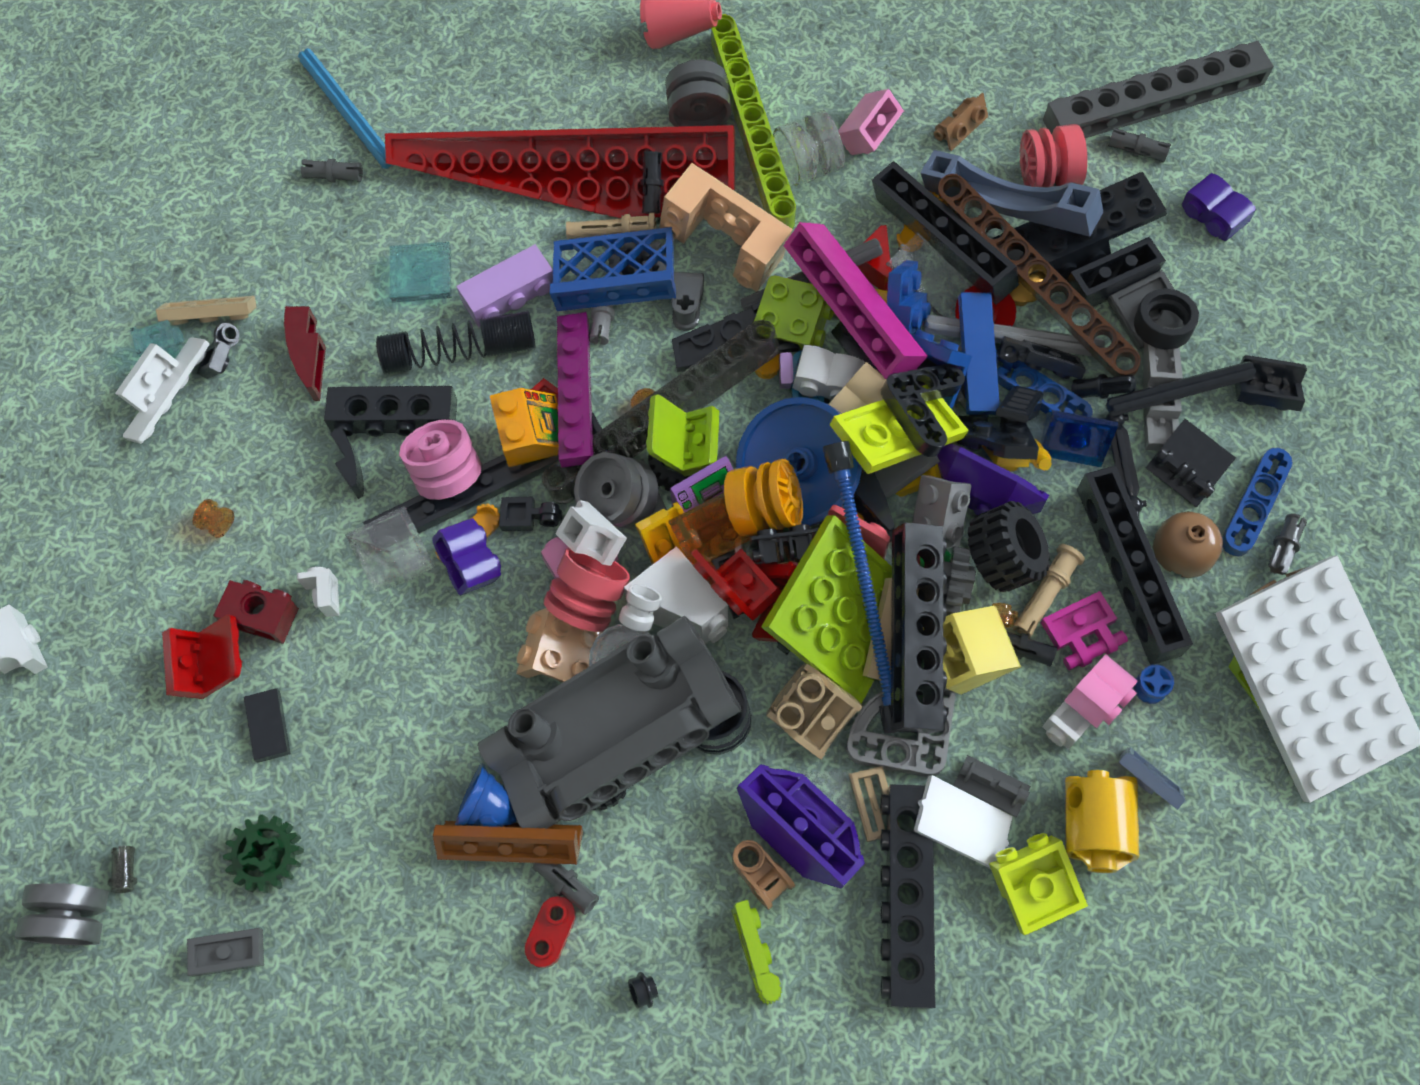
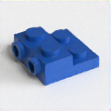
M906 260L889 272L887 305L908 332L915 334L917 329L921 330L926 317L930 315L931 304L927 303L928 293L916 292L921 284V271H917L918 261Z

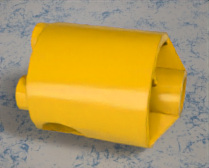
M1090 770L1087 772V777L1068 776L1065 778V850L1069 858L1083 861L1087 865L1088 871L1115 873L1130 862L1138 860L1137 778L1131 776L1109 778V772L1104 770Z

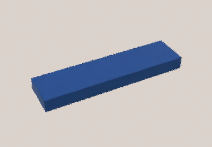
M961 292L958 296L961 347L963 353L973 356L964 381L966 414L996 415L1000 401L991 293Z

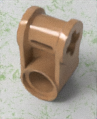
M752 840L742 841L734 849L732 857L734 869L766 909H771L773 907L772 902L787 888L792 890L795 887L789 875L778 863L773 861L757 842ZM752 850L758 857V863L753 867L743 866L738 859L740 852ZM774 881H778V882H777L773 887H771L768 891L765 890V889H767Z

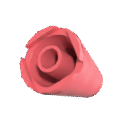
M641 0L640 2L641 23L646 22L648 32H643L651 49L663 48L716 27L718 20L722 18L721 5L715 0Z

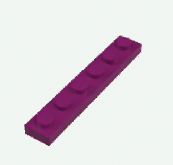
M587 312L557 316L558 441L561 467L583 465L593 456L590 339Z

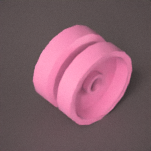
M438 420L427 423L409 434L400 446L399 456L410 474L417 491L427 499L441 500L453 497L467 490L476 482L481 473L482 463L472 446L471 439L463 424L455 420Z

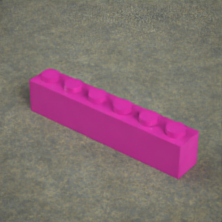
M799 222L783 246L882 376L887 379L889 375L916 370L927 358V354L824 224Z

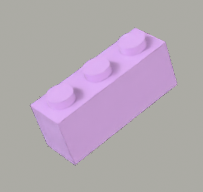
M536 244L456 287L463 305L479 328L481 318H493V316L503 315L510 310L520 309L527 301L534 297L549 293L550 284L553 283V269Z

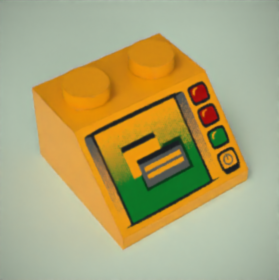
M517 388L490 395L508 467L559 455L558 403L555 394Z

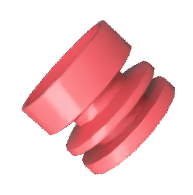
M1079 125L1056 126L1052 134L1047 128H1040L1038 131L1030 129L1023 133L1020 144V167L1025 186L1053 187L1054 183L1056 186H1061L1070 182L1080 185L1084 184L1087 173V147L1084 133Z
M567 548L557 568L559 577L551 581L550 590L547 591L544 597V605L550 613L569 625L593 632L604 631L608 628L611 616L616 611L614 601L622 598L624 586L628 584L630 574L616 561L611 566L602 565L599 561L588 555L574 553L570 548Z

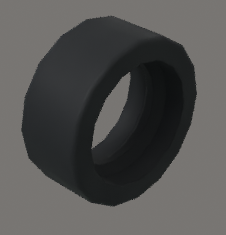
M1168 288L1157 289L1146 294L1140 302L1135 314L1134 327L1137 335L1150 346L1164 350L1176 349L1186 344L1191 338L1198 324L1199 311L1196 303L1188 295ZM1158 309L1171 311L1183 321L1184 326L1177 329L1163 328L1150 318L1149 312Z

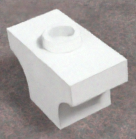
M579 500L575 507L571 506L555 533L574 553L588 555L599 561L602 565L610 566L627 539L588 501Z
M11 605L1 608L0 671L6 674L15 668L25 667L37 674L48 668L37 645L41 639L36 629L31 624L28 625L24 614Z

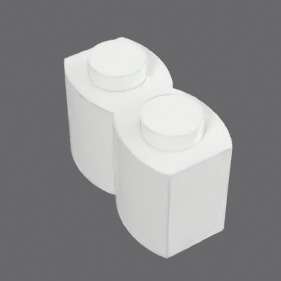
M804 345L792 388L807 397L823 396L832 401L864 365V361L851 355L834 354L821 347Z

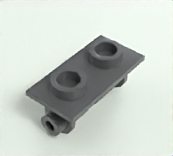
M967 755L953 785L1016 818L1022 805L1027 801L1031 787Z

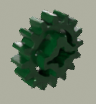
M263 814L259 815L257 824L250 819H246V829L242 831L235 827L233 831L237 836L236 840H227L225 843L232 848L231 853L223 855L224 860L232 862L225 871L230 875H236L233 882L239 886L245 884V890L254 892L258 886L260 892L268 893L270 884L277 889H281V879L283 877L290 880L294 878L290 869L292 867H301V863L295 860L296 855L304 853L303 848L295 845L301 839V836L296 832L291 833L294 826L287 821L282 824V819L277 816H273L269 822L268 817ZM263 832H276L280 836H273L268 839ZM265 847L268 850L264 852L265 858L261 860L259 857L263 855L262 849ZM259 869L264 876H251L248 871Z

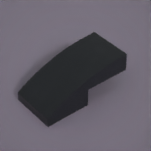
M340 427L330 433L344 455V458L336 462L335 465L356 497L360 499L364 496L362 469L354 448Z

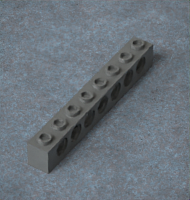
M1259 41L1248 44L1243 43L1221 52L1215 51L1204 57L1188 59L1177 65L1161 67L1157 71L1143 75L1137 74L1123 81L1110 82L1096 89L1083 90L1069 97L1057 98L1052 102H1048L1043 122L1051 134L1056 126L1077 124L1081 127L1084 137L1088 138L1112 131L1114 127L1117 129L1265 85L1274 66Z

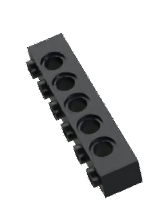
M1116 465L1086 473L1077 488V492L1150 665L1181 657L1193 645V642Z
M905 522L892 530L891 731L935 733L943 731V725L947 719V710L945 705H943V691L947 684V675L943 671V656L947 649V642L945 637H943V623L947 615V608L943 603V589L947 581L946 572L943 570V556L947 547L946 539L943 537V526ZM917 555L923 559L924 568L918 564ZM917 588H919L923 592L924 601L918 598L916 593ZM917 621L923 625L924 635L918 632L916 627ZM917 654L924 661V669H921L916 662ZM917 688L920 689L924 695L923 704H921L916 697Z
M890 784L887 794H881L880 799L881 815H887V829H881L880 835L881 851H887V865H881L880 871L881 887H887V902L881 901L880 909L881 924H887V939L881 938L880 947L881 961H887V976H881V999H887V1007L936 1008L933 840L914 830L910 832L903 831L897 824V817L900 815H908L916 823L920 808L918 801L922 800L925 785ZM900 850H908L914 855V867L906 868L898 862L897 854ZM900 886H909L915 892L913 904L907 905L899 900L897 891ZM901 922H908L914 926L916 936L912 942L903 941L899 937L898 926ZM902 959L912 961L916 967V975L912 980L902 978L898 972V964Z

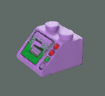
M727 456L670 488L672 507L675 502H678L682 507L695 542L699 539L704 541L711 538L717 533L718 528L726 523L732 524L728 516L724 497V481L727 473L733 470Z

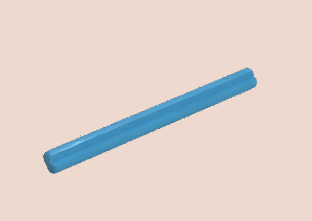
M306 48L304 51L299 52L298 57L302 65L381 167L388 169L390 166H393L386 163L384 142L312 50Z

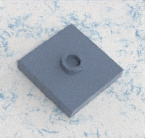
M1127 747L1120 755L1119 763L1137 777L1138 785L1152 795L1155 791L1177 810L1186 801L1183 789L1131 747Z

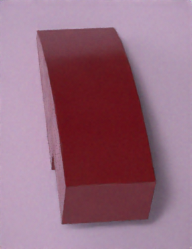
M286 306L284 329L291 361L312 399L320 401L326 346L319 333H316L317 320L309 306Z

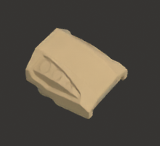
M804 663L777 695L766 716L780 726L796 742L819 759H822L835 738L856 712L861 710L863 705L824 674Z

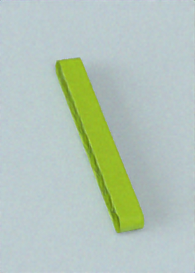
M722 14V18L718 20L717 26L711 28V46L717 64L722 66L727 74L731 108L764 211L793 229L795 226L796 203L736 22L730 15Z

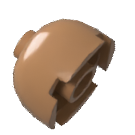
M1190 511L1176 513L1165 520L1157 530L1153 540L1155 557L1162 567L1169 572L1173 571L1176 574H1181V577L1185 578L1198 577L1211 570L1221 555L1223 539L1216 524L1205 515Z

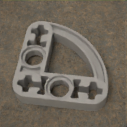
M946 687L943 691V695L948 696V698L943 699V705H945L947 710L943 734L931 736L925 733H917V740L915 741L866 731L871 721L880 712L879 706L883 705L881 697H883L884 692L880 691L862 708L852 725L846 746V753L849 759L860 765L870 767L882 766L886 770L917 776L939 775L947 759L955 692L946 689ZM917 688L916 695H923L922 691ZM860 740H865L868 748L877 749L878 742L883 743L880 751V760L874 759L877 753L874 751H866L864 756L858 755V749L853 748V745H858ZM922 740L929 744H942V748L937 745L934 748L933 758L939 761V764H934L932 769L926 768V762L921 760V758L926 757L929 750V744L923 745ZM891 746H899L905 752V759L900 763H893L887 758L886 750Z

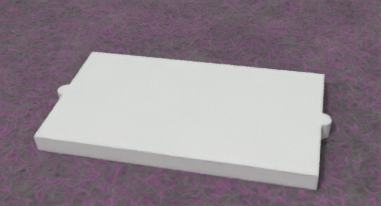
M933 775L928 776L922 800L918 801L920 808L914 831L990 868L989 863L997 860L995 854L1009 845L1007 838L1013 816Z

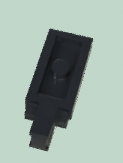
M1004 336L996 352L999 358L1010 363L1019 360L1035 370H1042V368L1052 370L1055 375L1064 379L1075 377L1082 380L1086 372L1078 356L1025 339L1019 341Z

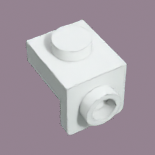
M1064 701L1042 727L1047 731L1046 735L1052 742L1058 746L1064 745L1069 750L1091 723Z

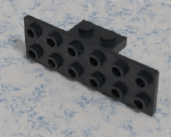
M1139 172L1100 190L1103 214L1090 237L1031 221L1014 229L1067 280L1072 271L1111 254L1109 240L1167 215V212L1145 174ZM1000 234V235H998V236H996V237H993V238H991V239H998L999 237L1002 236V234ZM1014 249L1007 256L1011 260L1016 261L1023 258L1025 254L1021 250Z

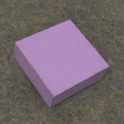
M791 352L780 353L779 355L780 389H790L793 384V354Z

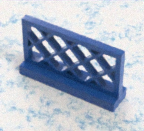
M672 227L554 241L553 283L550 284V296L556 310L566 311L676 298ZM666 238V243L658 251L649 246L656 239ZM633 242L637 245L629 254H625L620 250L625 243ZM595 247H606L607 250L598 258L590 253ZM574 249L578 252L569 261L562 258V251ZM644 250L652 255V257L641 265L634 259ZM613 254H616L622 260L612 269L605 262ZM586 257L593 263L581 272L575 266ZM658 261L666 265V270L651 272L649 270ZM629 264L637 269L634 274H619ZM598 268L607 273L603 278H590ZM569 271L578 276L574 281L561 282V279Z

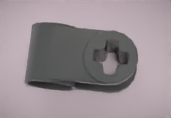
M674 272L676 298H672L671 301L673 324L679 330H692L699 322L701 300H703L704 273Z

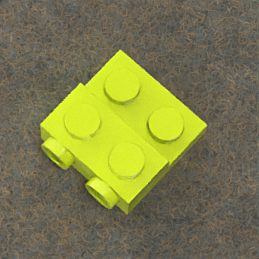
M1046 833L1027 839L1028 846L1018 851L1014 847H1010L995 854L997 860L989 863L1001 896L1007 899L1019 932L1024 936L1088 907L1062 840L1052 835L1048 837Z

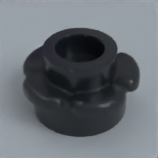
M639 972L637 977L628 980L629 992L634 1005L637 1008L646 1005L648 1008H651L653 1006L652 999L658 997L657 987L652 976L646 977L643 972Z

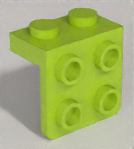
M773 275L767 281L753 323V330L759 335L798 344L801 350H803L804 345L822 348L826 336L824 327L826 321L832 319L834 312L813 284Z
M659 394L651 396L648 411V437L646 440L648 453L685 477L706 468L717 461L720 411L714 406H709L686 413Z

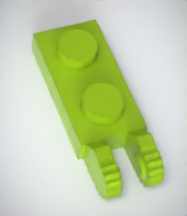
M748 900L736 903L731 913L755 991L758 993L757 997H759V1001H762V1004L771 1005L772 1002L775 1003V1000L778 1001V998L781 997L782 988L779 986L781 983L779 977L769 971L768 965L772 964V957L767 943L761 944L757 929H761L758 911L755 907L750 908Z

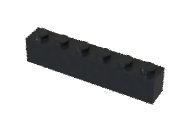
M895 161L891 162L871 180L876 199L982 293H991L992 302L995 305L1019 286L1017 266Z

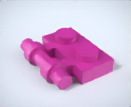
M1101 591L1044 617L1040 622L1053 645L1057 646V651L1068 645L1071 648L1073 654L1063 658V663L1068 670L1077 666L1083 668L1091 664L1092 659L1104 653L1109 655L1118 651V646L1128 642V638L1122 630L1112 634L1107 627L1115 623L1117 617ZM1095 633L1098 642L1086 647L1082 639Z

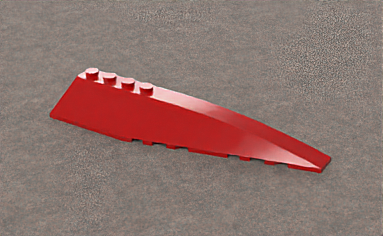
M733 125L385 133L387 164L615 218H622L625 214H630L631 217L649 216V214L642 213L643 187L640 186V179H643V152L646 151L662 153L661 179L664 180V186L661 187L660 195L661 214L664 197L691 163L735 191V130ZM655 214V218H661V214Z

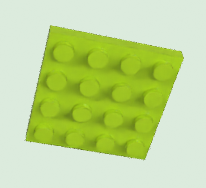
M827 515L761 627L804 663L824 674L862 704L875 680L863 676L872 636H870L868 619H866L867 615H865L867 611L864 610L865 607L863 606L865 602L862 601L864 598H862V589H860L858 572H856L857 568H855L856 564L854 561L856 560L853 559L855 555H852L854 551L851 550L853 547H851L852 543H850L849 530L835 515ZM864 542L863 546L865 548L863 550L866 551L864 554L867 555L865 557L868 560L866 563L869 564L867 567H869L868 571H870V580H872L871 584H873V593H875L874 597H876L874 601L877 602L875 605L879 607L885 578H892V566Z

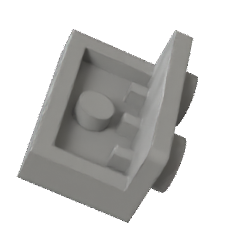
M921 475L912 523L943 526V537L947 543L946 548L959 547L964 534L963 526L966 511L970 503L971 484L952 482L930 475Z

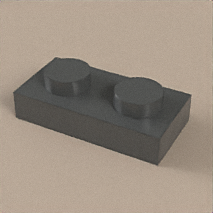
M254 928L187 939V976L195 977L264 966L263 929Z

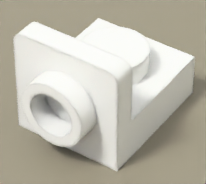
M312 567L307 572L297 573V581L306 590L313 589L312 599L314 606L319 608L326 617L339 616L338 579L331 570L324 567Z

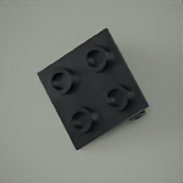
M1184 419L1145 468L1193 506L1198 507L1204 498H1208L1214 492L1215 488L1213 486L1236 457L1187 419Z
M804 524L790 527V532L777 533L776 529L757 531V536H751L749 545L753 561L760 562L761 565L777 563L776 547H778L780 562H784V546H788L790 561H794L793 545L796 548L797 560H801L819 528L810 529V525Z

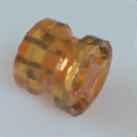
M206 499L196 508L192 522L196 528L200 530L207 529L211 536L221 538L232 526L235 516L233 510L227 507L220 508L216 501Z

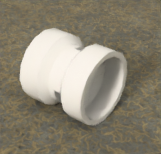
M631 585L626 595L628 603L622 607L619 621L632 630L649 631L654 622L653 611L659 608L662 596L648 586Z

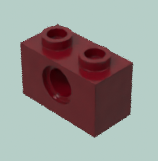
M229 580L213 616L219 620L227 614L234 615L239 631L284 644L299 610L291 600L292 596L278 589H273L272 593L261 590L262 587L248 580H243L242 584ZM264 604L263 609L259 613L252 614L257 606Z

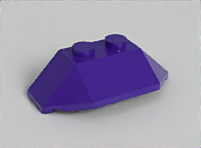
M947 444L937 455L940 460L937 465L942 479L971 484L968 508L974 510L976 515L1009 501L1019 502L1024 507H1027L1032 514H1036L1042 511L1049 497V494L1042 490L1039 491L1036 486L1020 476L958 445Z
M760 764L737 786L736 789L751 827L803 878L842 889L865 864L860 851L855 823L805 775L783 769H773Z

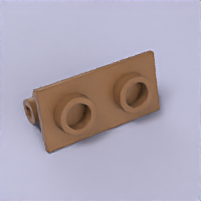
M981 93L976 98H966L952 112L953 117L948 116L935 127V138L939 141L947 140L949 150L952 151L988 118L984 93Z

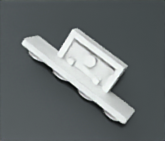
M191 337L175 359L157 344L150 343L115 393L139 411L123 434L125 439L142 444L144 440L153 434L155 424L161 415L170 409L172 399L178 390L187 384L189 374L195 365L204 359L205 351L210 343L205 339Z

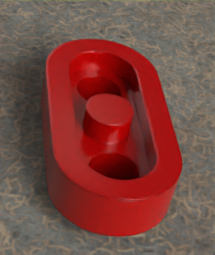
M554 896L543 903L525 943L526 958L538 968L551 967L559 960L575 923V908L565 897ZM555 908H561L563 910L562 918L557 921L552 920L551 912ZM541 942H547L549 945L548 952L544 955H538L536 952V947Z

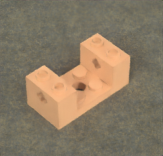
M691 163L664 197L659 228L672 227L673 239H677L684 244L703 219L707 220L711 227L716 230H722L731 236L735 243L742 246L733 277L743 287L751 288L756 292L759 291L783 259L786 251L783 245L792 234L793 229Z

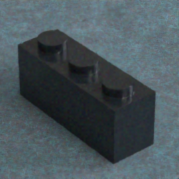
M1147 237L1072 271L1067 282L1092 307L1106 302L1110 295L1160 271L1166 260L1151 238Z

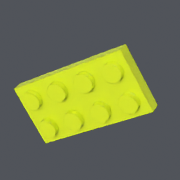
M927 385L921 386L925 389H930ZM943 398L925 402L947 435L945 445L965 437L969 430ZM884 399L836 415L829 424L842 442L849 441L852 455L867 474L921 455L905 434ZM907 411L911 417L920 419L918 414L913 411Z

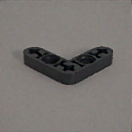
M941 364L889 375L881 388L882 398L915 449L927 457H935L940 453L947 442V435L925 402L950 397L958 392L965 381V376L954 365ZM917 381L925 383L930 389L921 387ZM907 411H913L918 414L920 419L911 417Z

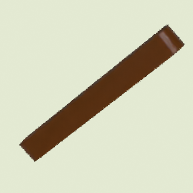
M958 174L944 176L938 186L941 202L1017 266L1019 282L1112 376H1135L1141 362L1137 350L963 177ZM950 187H958L961 190L954 197L945 195L946 190ZM976 207L982 211L975 218L966 216V212L970 208ZM997 228L1002 230L1003 234L998 239H990L986 235L987 232ZM1014 249L1021 250L1025 254L1023 258L1016 261L1011 260L1007 255ZM1039 270L1044 272L1046 277L1041 282H1033L1029 278L1030 273ZM1055 292H1063L1068 299L1062 304H1056L1052 302L1050 297ZM1082 313L1087 315L1090 321L1086 325L1078 326L1072 321L1073 316ZM1099 335H1105L1110 338L1111 345L1107 348H1100L1096 346L1094 339ZM1121 357H1128L1132 360L1134 366L1130 370H1121L1116 365V361Z

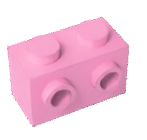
M889 89L865 94L836 132V135L851 155L869 154L877 149L904 110Z

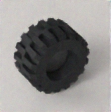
M1009 501L971 519L967 532L970 554L978 572L981 573L987 583H990L992 588L995 590L999 589L1000 592L1011 591L1040 580L1047 575L1046 571H1049L1050 567L1048 543L1038 520L1027 507H1024L1019 502Z

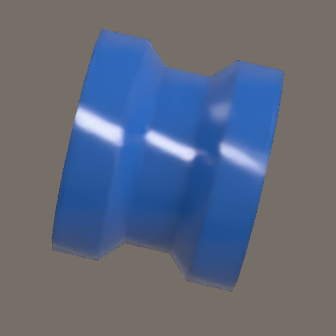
M1158 664L1145 667L1136 677L1138 682L1134 685V691L1137 692V697L1143 702L1156 704L1172 691L1174 687L1173 675L1166 667ZM1146 683H1149L1151 687H1153V691L1148 685H1146Z

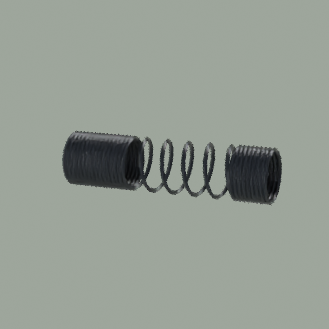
M527 310L526 312L493 316V318H481L480 326L484 343V355L478 345L471 321L468 320L467 322L469 338L468 357L461 345L456 326L452 323L453 360L448 355L440 328L436 326L437 363L431 355L424 331L421 328V366L415 358L407 331L377 336L376 347L381 369L384 374H390V372L399 373V371L405 372V370L411 371L412 358L416 366L422 369L425 363V348L431 362L438 366L441 358L440 342L448 361L454 363L456 359V339L463 357L469 361L472 354L471 334L478 353L483 358L486 355L490 357L505 353L511 354V352L517 353V351L523 352V350L529 351V349L535 350L536 345L530 313Z

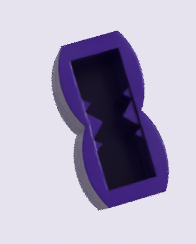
M1210 173L1190 189L1182 202V207L1190 218L1204 223L1212 236L1218 237L1223 241L1230 239L1248 224L1256 211L1255 206L1248 198L1233 191L1223 178L1213 173Z
M473 518L440 529L433 536L434 548L447 569L452 585L460 596L490 585L501 576L500 560L487 547L486 532Z

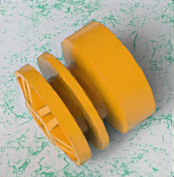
M778 459L772 463H762L758 469L753 466L733 469L727 473L724 481L726 509L734 530L740 536L746 538L756 536L759 530L771 528L780 531L785 527L790 529L792 526L801 524L803 517L801 488L794 468L788 460Z

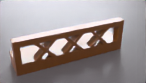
M445 821L444 825H435L433 832L437 860L577 865L583 828L582 825L556 824L549 828H521L519 823L503 827L455 825L456 821Z

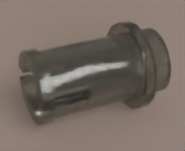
M118 846L119 851L114 847L111 849L112 871L111 878L108 880V886L111 887V892L113 893L131 892L134 890V885L137 884V878L134 877L135 847Z

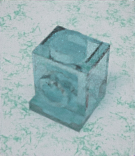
M169 320L141 329H137L136 326L130 328L136 353L139 357H141L148 345L152 343L157 344L175 359L182 350L180 344L185 343L179 327H173Z

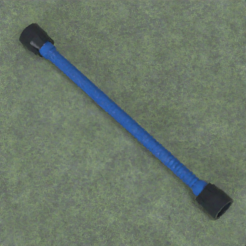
M849 441L837 442L823 446L824 457L829 474L833 473L835 481L839 483V492H841L840 496H842L840 499L843 500L841 502L843 504L842 508L845 509L843 510L846 513L844 517H846L847 530H849L848 534H850L849 538H851L850 543H852L851 547H853L851 550L854 551L852 555H855L853 559L856 560L854 561L856 564L855 568H857L858 581H860L859 585H861L860 589H862L861 594H863L862 598H864L862 601L865 602L863 606L865 607L864 610L867 611L865 615H867L868 628H870L869 632H871L870 636H872L871 641H873L872 645H874L872 648L875 649L873 651L876 654L874 657L877 658L875 661L878 662L876 666H878L877 670L880 671L878 675H880L881 688H883L882 692H884L883 697H881L883 705L879 706L884 734L896 733L897 731H891V670H889L891 667L888 665L890 662L887 661L889 657H886L888 653L885 648L886 644H884L885 640H883L882 627H880V618H878L880 615L877 614L879 611L876 610L878 606L875 605L877 602L874 601L876 597H874L875 593H873V584H871L870 571H868L869 567H867L869 564L866 563L868 561L865 558L867 555L864 554L866 553L863 550L865 546H863V537H861L859 520H857L858 516H856L858 513L855 512L857 508L855 507L856 504L853 503L855 500L852 499L854 495H852L851 482H849L851 478L850 469L854 468Z

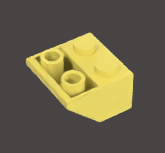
M996 606L957 612L946 616L943 623V637H945L947 642L946 653L943 656V671L947 675L946 689L958 694H964L1021 668Z

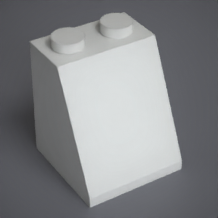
M677 546L624 586L625 596L629 587L635 584L648 586L662 596L659 608L653 611V623L665 628L681 617L686 616L705 644L709 641L712 643L717 642L727 632L728 604L711 588V585L693 567L692 563Z

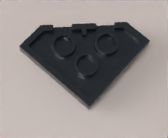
M957 415L969 430L963 439L957 441V444L976 450L981 449L982 445H984L987 449L994 451L993 455L1001 458L1037 460L1039 447L1026 423L1003 417H989V415Z

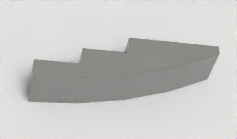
M1144 342L1143 389L1183 379L1180 347L1164 350L1154 348ZM1181 399L1144 408L1145 450L1159 451L1179 426L1178 418L1182 412Z

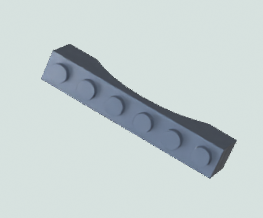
M933 150L920 173L925 188L928 191L935 192L939 198L938 186L941 179L948 174H958L1000 214L1089 237L1103 214L1100 190L1097 188L1071 182L1054 187L1020 185L986 173L961 156ZM950 187L946 190L945 195L954 197L961 190L958 187Z

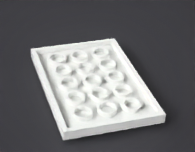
M1338 555L1329 556L1215 613L1304 802L1311 803L1420 746V730Z

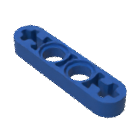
M996 353L997 363L998 361L1003 363V367L1000 366L997 369L999 385L1010 391L1014 386H1019L1016 382L1017 377L1026 376L1032 381V385L1027 388L1041 391L1043 394L1052 392L1059 399V402L1055 404H1049L1042 400L1040 408L1042 412L1073 430H1080L1088 425L1093 415V409L1087 401L1039 371L1028 367L1024 362L1018 360L1010 363L999 358ZM1012 368L1015 369L1011 378H1008L1007 374L1010 373ZM1064 401L1068 402L1067 407L1065 406L1064 410L1061 411L1060 409ZM1080 410L1082 415L1077 419L1073 418L1072 414Z
M1271 448L1259 460L1222 536V547L1228 554L1243 556L1255 544L1292 467V457L1284 449ZM1277 459L1279 467L1273 475L1268 474L1273 464L1272 460ZM1260 482L1267 484L1271 490V495L1263 496L1259 494L1255 489V484ZM1243 509H1254L1258 513V521L1252 522L1247 520L1243 516ZM1241 528L1247 530L1241 539L1242 544L1240 546L1234 544V537L1240 532Z

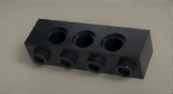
M452 386L328 387L324 421L331 432L341 427L347 437L356 433H366L373 437L382 436L384 433H397L401 436H408L415 429L438 420L456 421L457 397ZM366 410L362 415L355 416L358 412ZM397 410L394 414L387 416L388 412ZM422 410H428L423 415H417Z

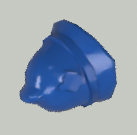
M480 763L467 788L455 825L503 827L514 824L517 819L506 789L494 779L495 776L488 773L483 763Z

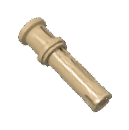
M654 212L649 213V216L631 217L630 214H625L621 219L566 222L567 239L656 229Z
M1060 544L1058 546V554L1051 563L1049 571H1046L1047 575L1043 578L1023 612L1012 626L1018 633L1028 634V638H1031L1056 595L1061 589H1065L1071 583L1070 576L1077 565H1082L1085 561L1083 554L1067 544Z

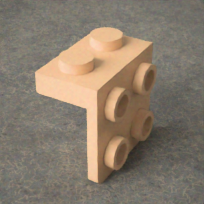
M547 608L539 610L532 614L527 622L526 632H528L526 643L520 648L517 655L519 666L516 674L526 678L542 674L560 682H565L600 660L607 631L593 632L583 630L558 619Z

